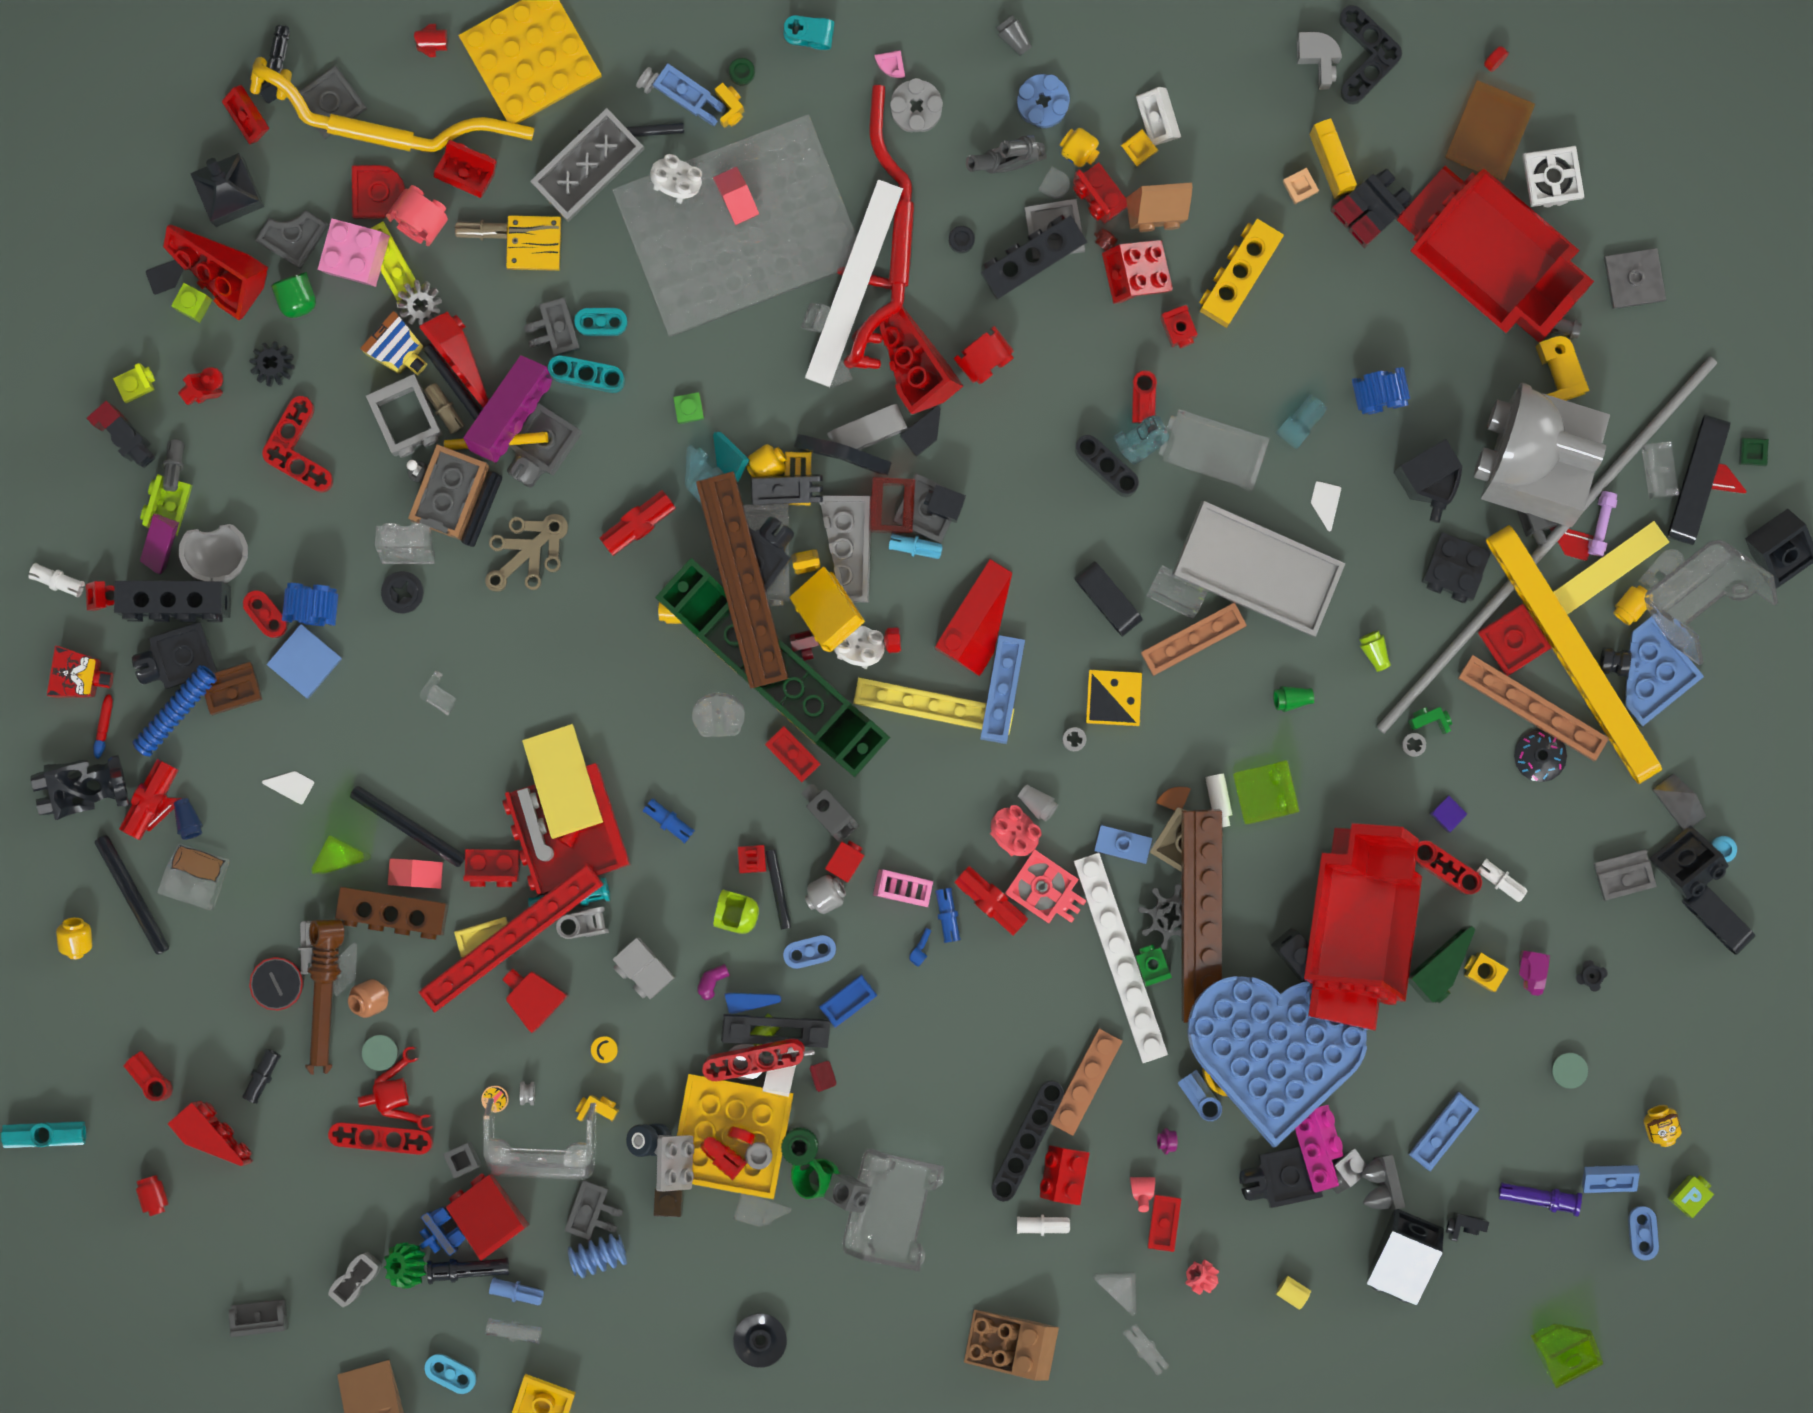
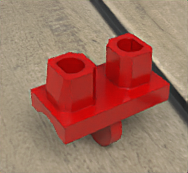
M215 367L206 368L201 373L188 374L183 378L186 386L178 392L187 405H191L195 401L199 404L203 403L206 399L219 398L223 394V391L219 389L223 383V375Z

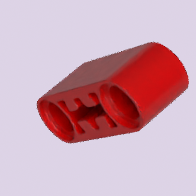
M1418 842V848L1421 845L1429 848L1430 857L1424 861L1417 855V865L1461 894H1475L1480 890L1482 878L1476 871L1432 842ZM1435 859L1441 863L1450 862L1449 868L1451 870H1453L1454 872H1459V870L1462 869V872H1460L1457 876L1450 872H1446L1443 874L1442 866L1435 863L1431 867L1430 864L1434 862ZM1466 875L1472 876L1475 881L1474 887L1471 890H1466L1462 886V879Z

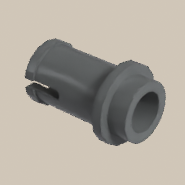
M1562 318L1551 332L1568 336L1569 340H1572V338L1578 339L1582 324L1578 323L1577 319L1570 321Z

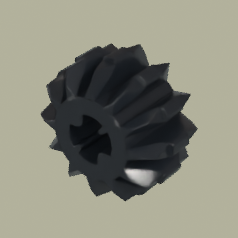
M273 341L270 349L267 343H262L263 352H260L258 349L253 351L258 356V359L250 358L249 360L251 364L257 365L250 371L253 375L259 374L256 379L259 383L266 379V385L272 387L275 379L276 383L281 386L283 385L282 376L288 380L291 378L290 374L286 371L295 370V366L288 363L294 359L293 354H286L288 348L285 345L279 348L278 343ZM269 360L275 361L278 364L275 369L267 364Z

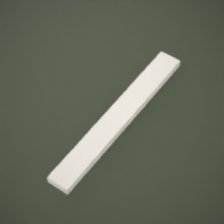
M881 180L877 181L805 379L830 388L903 188Z

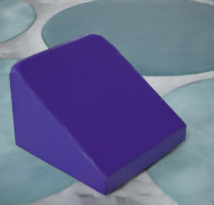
M1448 795L1430 815L1450 833L1466 817L1467 813Z

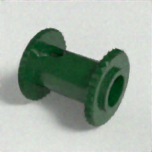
M801 1127L793 1128V1130L787 1132L780 1148L782 1149V1155L788 1163L795 1166H803L813 1161L819 1150V1142L811 1130ZM794 1141H804L806 1143V1152L798 1151L796 1153L793 1149L795 1147Z

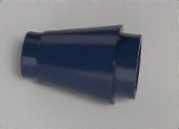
M184 798L175 801L173 804L175 807L177 834L181 835L183 840L201 835L203 824L189 799Z

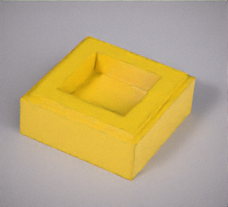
M1143 129L1121 145L1137 167L1159 151Z

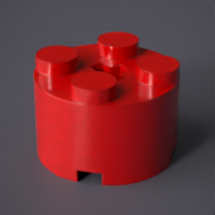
M995 326L990 329L993 334L989 335L986 332L962 350L961 353L964 355L962 358L959 355L953 358L972 383L977 381L978 384H982L993 375L991 369L996 365L1001 368L1014 359L1011 354L1014 352L1013 348Z

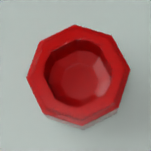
M887 628L885 631L884 645L888 653H900L901 651L900 630L898 628Z

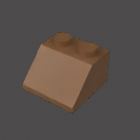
M1192 183L1141 186L1126 198L1130 229L1139 228V232H1149L1155 230V227L1164 226V230L1180 228V225L1188 220L1193 189Z

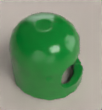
M307 272L290 276L271 285L278 307L284 316L289 318L301 317L310 313L315 308L316 297Z
M813 1159V1161L808 1163L810 1166L805 1170H800V1166L793 1165L791 1169L792 1184L796 1193L805 1199L824 1197L832 1174H840L837 1166L827 1159ZM813 1170H816L818 1174L817 1181L819 1186L810 1183L809 1175Z

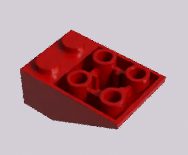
M202 1100L190 1103L167 1123L185 1145L239 1166L253 1162L250 1158L252 1153L243 1142L238 1144L232 1137L235 1134L232 1128L226 1122L220 1123L215 1117L217 1111L207 1101L205 1103Z

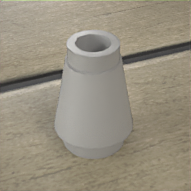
M1028 784L1024 786L1018 795V798L1021 799L1038 820L1043 819L1046 822L1058 807V804L1054 802L1055 798L1030 787Z

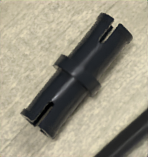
M265 1049L257 1069H253L251 1073L252 1078L242 1095L244 1099L252 1103H258L266 1084L272 1080L271 1074L281 1058L279 1053L271 1049Z

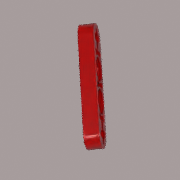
M786 1039L713 1054L705 1060L702 1072L710 1081H722L791 1067L802 1061L805 1047L797 1039ZM789 1047H792L794 1051H799L796 1057H792L790 1053H784L788 1052ZM777 1049H780V1054H783L781 1061H779V1052ZM764 1051L770 1052L774 1057V1061L763 1063L759 1058V1054ZM736 1057H744L748 1062V1066L744 1069L737 1068L733 1060ZM726 1059H728V1066H725ZM712 1063H715L716 1067L724 1066L719 1069L718 1073H715L714 1069H709Z
M339 1122L332 1125L328 1132L330 1142L338 1147L421 1155L429 1152L433 1146L431 1134L417 1129ZM340 1127H344V1132L354 1133L353 1127L357 1128L355 1133L356 1144H352L353 1138L349 1137L343 1138L342 1142H339V1138L334 1136V1132L339 1131ZM365 1129L371 1130L375 1135V1140L370 1145L362 1143L360 1135ZM396 1132L401 1136L402 1141L398 1147L388 1145L387 1136L389 1133ZM406 1133L411 1134L409 1139H418L419 1135H423V1140L428 1141V1144L423 1146L422 1150L418 1149L417 1144H408L409 1149H404L407 1142Z

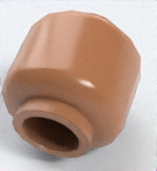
M374 979L367 980L355 985L350 990L348 1005L354 1014L368 1018L386 1009L389 993L387 988L379 981Z

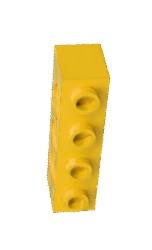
M1256 219L1253 225L1248 223L1241 234V237L1245 238L1240 247L1234 245L1227 259L1231 260L1226 269L1221 267L1214 277L1213 281L1217 283L1212 291L1207 289L1199 303L1203 306L1200 312L1227 328L1281 242L1284 234L1259 219ZM1250 244H1255L1260 248V254L1252 256L1247 252L1246 247ZM1241 266L1246 270L1247 275L1244 278H1238L1233 274V268ZM1223 288L1231 290L1233 298L1223 300L1219 296V290Z

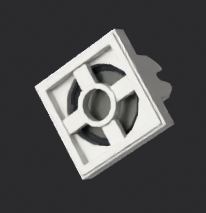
M1576 146L1530 152L1522 155L1531 207L1540 205L1547 208L1553 205L1561 206L1568 203V201L1584 198ZM1559 158L1565 160L1570 165L1571 169L1564 161L1560 160Z

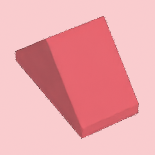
M737 166L713 177L735 226L759 215L748 186Z
M390 859L388 885L441 889L443 862Z

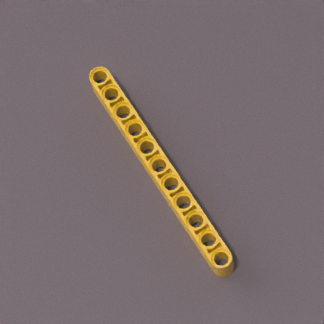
M1507 525L1486 538L1491 552L1551 645L1554 653L1633 779L1638 784H1641L1662 771L1658 759L1515 530L1510 525Z

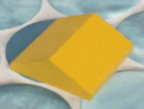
M525 1374L512 1413H569L576 1392Z

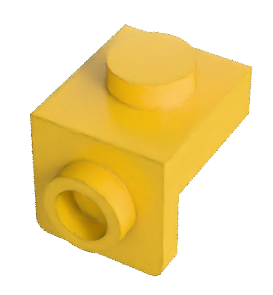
M722 82L715 88V93L729 109V112L720 118V123L725 128L728 125L734 126L743 118L744 108L738 101L741 98L738 92L732 86L727 88Z
M590 1095L588 1099L582 1098L575 1111L579 1113L577 1117L579 1121L584 1120L589 1109L613 1121L619 1110L614 1108L616 1103L607 1097L602 1096L601 1099Z

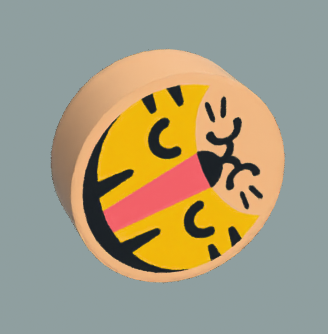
M501 1086L488 1087L482 1094V1105L489 1112H500L507 1107L509 1095Z

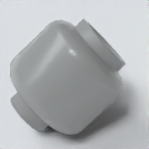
M824 875L808 884V895L805 896V900L811 910L816 909L819 913L826 914L843 904L846 891L838 877L833 878L831 875Z

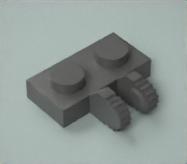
M565 298L540 304L543 319L525 325L524 329L525 332H535L546 327L548 335L529 341L530 348L550 343L554 356L579 350L580 347Z
M583 1180L564 1231L588 1240L591 1239L595 1226L616 1232L617 1226L614 1223L599 1220L598 1217L601 1210L621 1217L623 1210L604 1204L608 1188Z

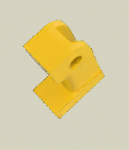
M1557 336L1539 342L1535 346L1542 365L1548 363L1558 390L1546 395L1568 401L1585 395V392L1589 391L1575 349L1568 338ZM1555 348L1560 349L1561 354L1556 353Z

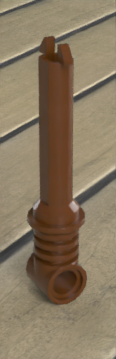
M313 920L309 927L311 945L316 947L312 949V953H314L312 960L315 961L311 962V966L307 970L314 981L310 1064H305V1068L311 1075H314V1066H323V1073L325 1074L332 1068V1064H328L333 982L341 974V969L338 967V963L335 962L339 960V956H337L339 950L336 948H339L344 940V926L341 920Z

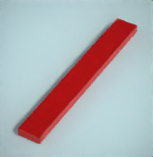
M586 863L419 990V994L433 1012H437L603 886V882L589 864Z

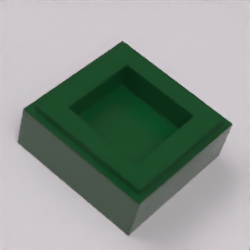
M1742 437L1740 439L1739 465L1767 466L1769 439Z

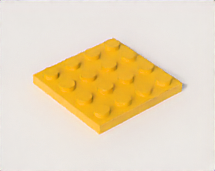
M521 0L458 35L507 122L518 124L602 77L559 0Z
M688 1074L677 1136H693L694 1154L692 1171L694 1178L692 1184L774 1199L782 1159V1149L780 1147L782 1146V1140L786 1136L794 1093H790L789 1097L763 1092V1087L725 1080L710 1081L704 1076ZM735 1126L753 1133L755 1136L753 1143L763 1142L771 1148L773 1156L770 1164L763 1169H754L747 1163L732 1181L712 1164L713 1161L701 1151L700 1147L702 1141L710 1136L716 1138L725 1147L728 1145L730 1149L746 1160L745 1154L750 1145L738 1142L727 1136L730 1127Z

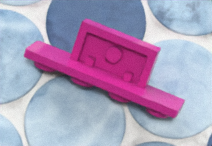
M1328 1105L1316 1108L1295 1128L1314 1192H1320L1339 1185L1332 1160L1344 1156L1342 1141L1337 1136L1334 1126L1335 1118Z

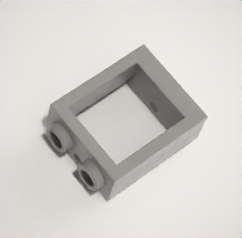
M414 374L366 395L388 447L395 457L398 455L400 458L406 457L414 453V448L422 444L424 447L433 445L439 441L438 437L443 435L418 378ZM415 391L431 429L396 444L379 406Z

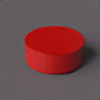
M1499 46L1489 55L1484 62V66L1490 72L1495 71L1507 58L1509 52L1503 46Z

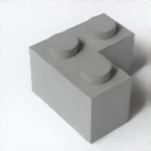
M641 938L633 940L612 959L616 963L613 966L616 972L623 979L627 977L632 979L636 983L633 986L634 990L643 999L646 996L652 999L675 979L674 975Z

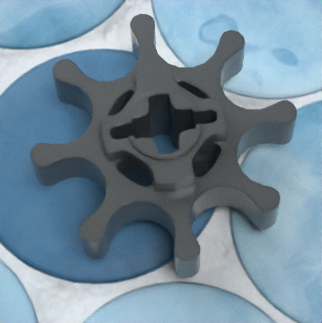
M1180 884L1174 886V895L1169 899L1163 898L1158 888H1153L1151 892L1157 898L1156 906L1153 909H1146L1142 906L1138 908L1139 913H1147L1152 917V925L1148 929L1142 930V935L1147 936L1153 930L1161 932L1163 942L1160 947L1163 950L1167 949V941L1171 936L1177 935L1182 939V927L1174 931L1176 926H1182V912L1179 909V906L1182 907V901L1179 898V892L1182 888ZM1168 903V906L1164 909L1160 908L1163 904ZM1174 904V915L1178 916L1177 921H1172L1168 930V919L1164 918V914L1170 913ZM1158 919H1159L1160 922L1162 923L1163 928H1161V927L1159 926V924H1158V922H1157Z

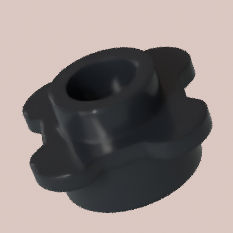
M1587 960L1583 963L1584 968L1581 974L1576 976V981L1580 985H1587L1591 991L1596 992L1600 990V984L1607 977L1608 972L1604 967L1595 966L1593 961ZM1591 973L1594 974V978L1592 979L1589 977Z

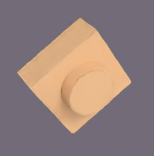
M1307 168L1283 180V184L1294 204L1319 192Z

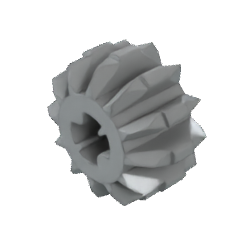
M414 280L413 288L408 283L404 285L407 293L403 291L398 292V296L403 300L396 302L397 308H403L399 314L402 318L408 316L410 324H413L417 318L419 325H422L424 323L423 318L433 319L431 312L435 314L440 313V309L435 305L442 303L440 297H435L438 294V290L436 287L430 289L428 281H425L421 287L419 280ZM419 298V300L423 301L424 305L419 307L415 304L414 300Z

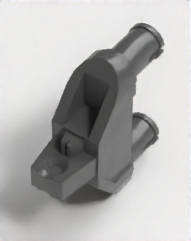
M1027 135L1013 141L1004 140L1001 142L1000 147L990 149L983 155H969L966 159V167L970 172L986 170L990 174L1004 173L1047 159L1044 143H1037L1034 135Z

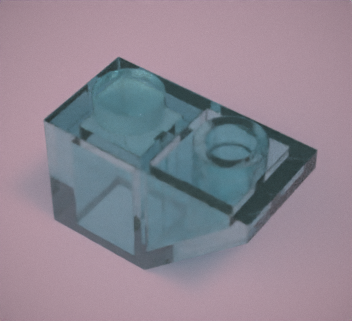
M690 445L687 447L685 486L702 505L696 481L724 473L719 467L716 466L713 469L706 462L709 457L700 447L695 450Z

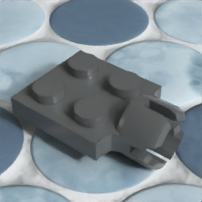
M539 403L518 434L547 432L548 442L509 446L515 452V458L507 468V472L515 480L522 482L526 487L530 488L536 484L542 474L549 473L554 476L583 433L580 429Z

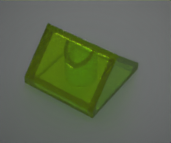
M329 835L312 867V873L323 875L370 860L371 855L336 836Z

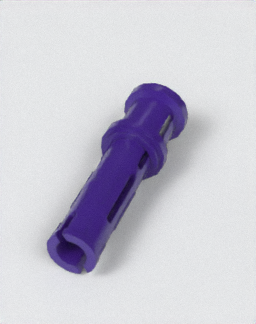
M1501 1182L1499 1188L1500 1195L1498 1199L1547 1207L1551 1212L1556 1213L1557 1210L1573 1213V1216L1576 1217L1580 1213L1582 1193L1577 1192L1576 1195L1560 1192L1559 1189L1544 1191Z

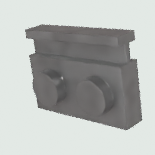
M1646 849L1593 863L1604 901L1657 887Z

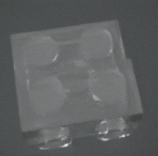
M385 523L383 526H376L375 547L382 564H435V552L432 546L433 535L430 526L421 523H413L410 526Z

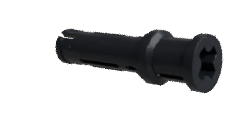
M453 1258L449 1262L433 1263L432 1260H427L429 1285L433 1284L434 1281L450 1280L451 1283H456L459 1278L509 1275L508 1258L457 1262Z

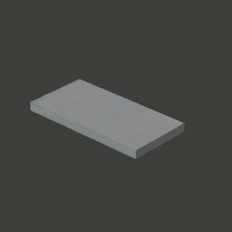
M1201 501L1172 575L1305 634L1316 637L1346 563L1206 501Z

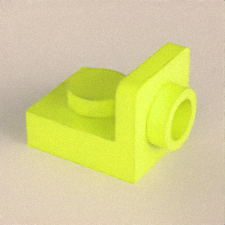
M137 363L134 365V369L113 378L125 403L155 390L152 385L155 378L149 367L144 368L143 365Z

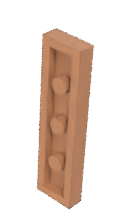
M1234 602L1142 651L1141 655L1151 674L1155 676L1245 628L1247 625Z
M1098 1029L1050 1124L1072 1136L1074 1135L1121 1046L1122 1040Z

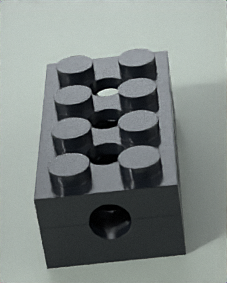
M115 581L114 613L122 616V619L127 620V622H143V617H149V620H154V622H170V618H175V620H180V622L192 623L196 622V618H202V620H207V622L221 623L223 618H230L231 586L222 581ZM147 597H149V602H148V604L144 607V606H143L144 600H145ZM176 597L175 604L170 607V601ZM202 597V604L196 607L197 600Z

